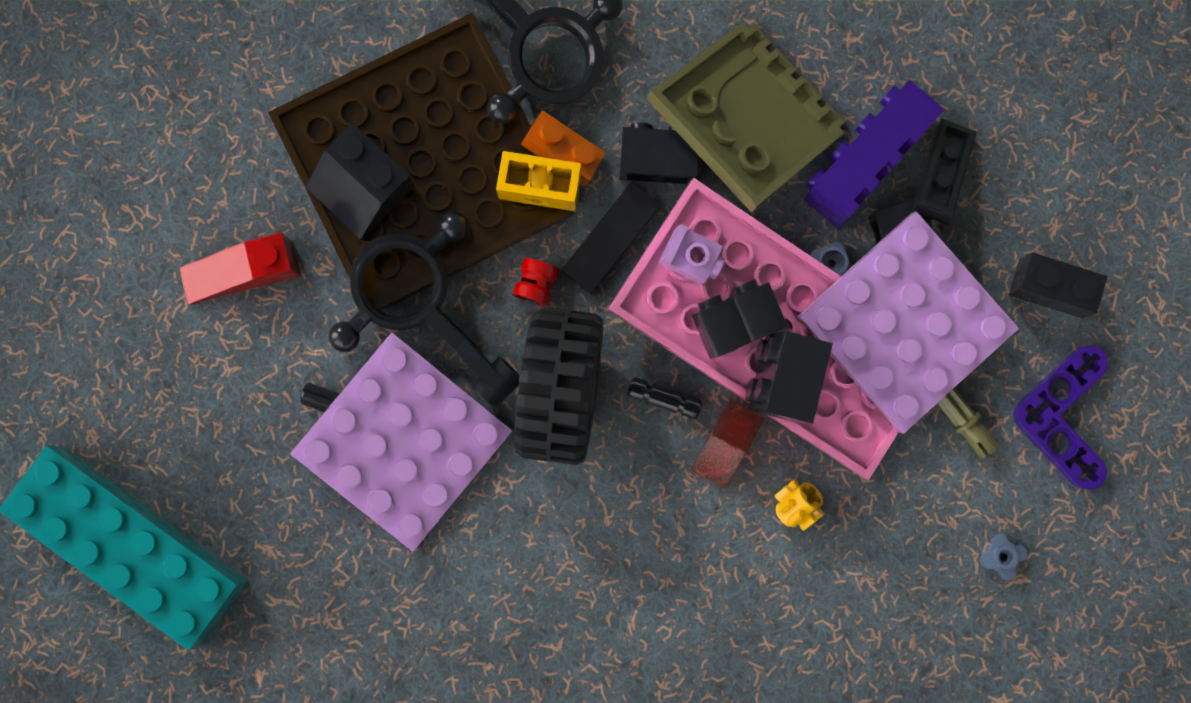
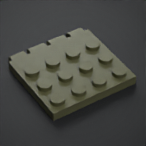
M741 23L652 89L646 99L752 213L839 140L844 134L840 127L846 121L829 103L822 108L817 104L823 99V96L803 75L797 80L792 77L798 71L797 68L778 48L771 53L767 50L772 42L755 24L746 28Z

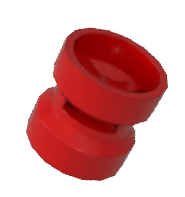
M524 258L521 266L523 275L521 281L515 284L512 295L524 301L530 298L535 300L537 305L548 307L552 296L549 290L551 284L557 281L560 269L539 260Z

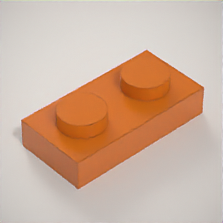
M543 110L537 116L521 143L523 147L539 157L581 163L582 175L580 184L584 187L591 180L606 153Z

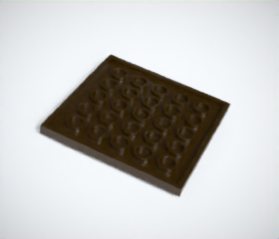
M473 12L268 112L349 278L357 255L372 240L385 234L407 233L418 236L428 242L439 231L438 224L441 217L451 211H457L465 215L469 221L470 228L468 235L462 241L449 242L439 252L445 264L448 278L575 215L574 211L499 199L496 187L502 152L537 155L521 145L531 126L520 104L517 105L518 112L515 119L508 124H497L488 116L487 105L489 100L496 94H507L511 87ZM352 122L400 166L415 184V187L363 240L359 239L306 188L324 151ZM403 248L389 249L375 256L368 264L364 275L365 292L371 303L380 311L434 285L433 272L426 260L416 252Z

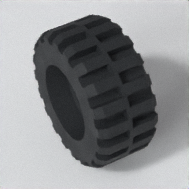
M542 307L533 312L523 351L515 415V450L522 458L578 465L585 461L593 422L604 321L596 313Z

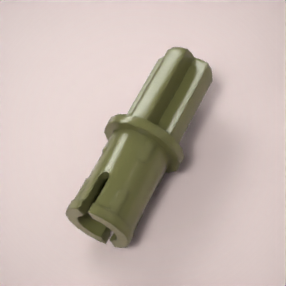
M955 388L937 403L955 425L953 428L954 432L963 435L980 459L987 457L986 451L992 454L999 448V441L993 437L979 419L981 417L979 411L973 412Z

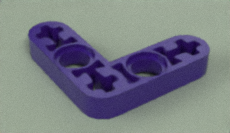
M1092 345L1074 350L1018 402L1013 412L1014 421L1019 429L1075 487L1087 490L1096 489L1103 484L1107 475L1106 466L1060 415L1101 378L1107 370L1108 360L1106 354L1100 348ZM1092 355L1095 358L1092 363L1095 368L1094 371L1091 369L1085 370L1077 377L1066 371L1067 367L1070 372L1078 370L1084 363L1081 356L1088 357ZM1056 378L1063 379L1069 386V394L1063 400L1053 397L1050 390L1051 383ZM1041 392L1044 400L1054 406L1055 409L1052 411L1050 406L1044 407L1037 415L1040 419L1039 423L1036 421L1027 423L1025 418L1028 416V412L1025 408L1038 407L1044 401L1038 397V394ZM1056 432L1062 433L1068 439V449L1061 455L1056 454L1050 448V438ZM1078 450H1080L1082 454L1075 458L1083 465H1093L1094 468L1091 471L1094 477L1093 480H1081L1079 476L1083 472L1082 469L1075 462H1069L1068 466L1064 462L1074 457Z

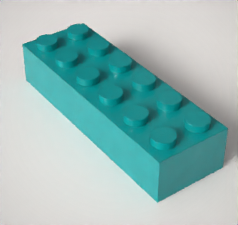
M46 445L0 507V513L188 651L203 645L248 582L63 446Z

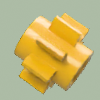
M794 479L774 496L779 501L776 505V514L781 522L788 527L799 525L805 531L824 515V512L819 509L823 505L822 494L811 483L804 482L799 485L798 481Z

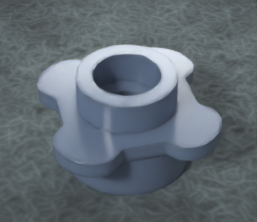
M834 242L831 247L824 250L815 249L810 254L811 257L840 276L852 267L849 264L846 247L840 242ZM829 260L834 261V267L828 266Z
M995 534L991 538L992 544L988 546L986 553L980 557L981 565L986 569L997 571L1003 580H1012L1016 577V568L1020 561H1024L1027 558V551L1024 546H1015L1009 542L1006 535ZM1003 553L1007 555L1005 561H1002L1000 558Z

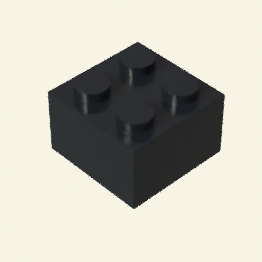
M788 331L772 333L766 336L765 340L761 339L755 354V362L759 363L756 378L750 379L746 390L745 399L750 402L748 410L792 422L813 424L833 343Z

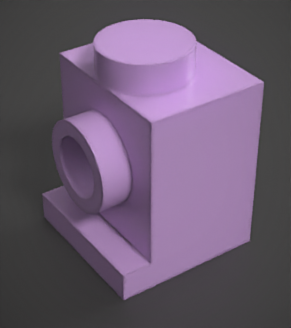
M680 224L674 229L658 264L698 284L705 283L708 277L715 279L725 261V258L719 256L723 246ZM693 248H698L703 253V259L700 263L694 262L690 257V252Z

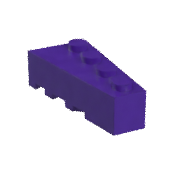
M911 80L901 90L894 85L879 102L884 106L881 112L876 117L869 113L855 129L859 136L850 145L844 141L830 157L834 161L832 166L826 172L820 168L805 185L810 191L804 200L837 229L854 213L880 181L945 110Z

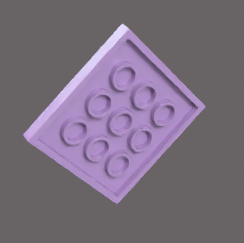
M917 211L907 216L797 316L816 339L833 343L830 355L897 431L902 434L911 428L1019 329Z
M391 332L290 455L413 552L512 430Z

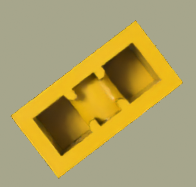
M503 151L496 187L498 197L501 200L576 211L582 175L581 163Z

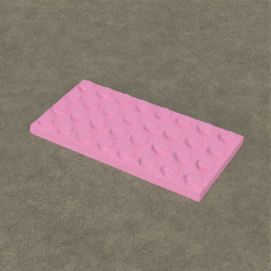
M693 178L607 310L746 401L745 396L748 383L751 378H756L759 363L755 362V354L761 339L717 358L710 359L691 316L701 311L698 303L719 294L722 300L725 301L736 296L735 287L756 279L758 286L769 282L788 325L777 332L788 331L815 338L797 316L841 276ZM680 224L723 246L719 256L725 258V261L715 279L708 277L705 283L698 284L658 264L674 229ZM693 248L690 252V257L694 262L700 263L703 259V253L700 249ZM831 355L813 424L792 422L769 416L866 480L871 478L899 433Z

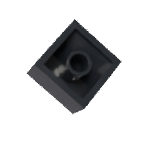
M353 122L324 151L306 185V188L361 240L415 187L410 176Z

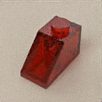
M731 400L727 401L690 470L725 488L748 452L765 418Z

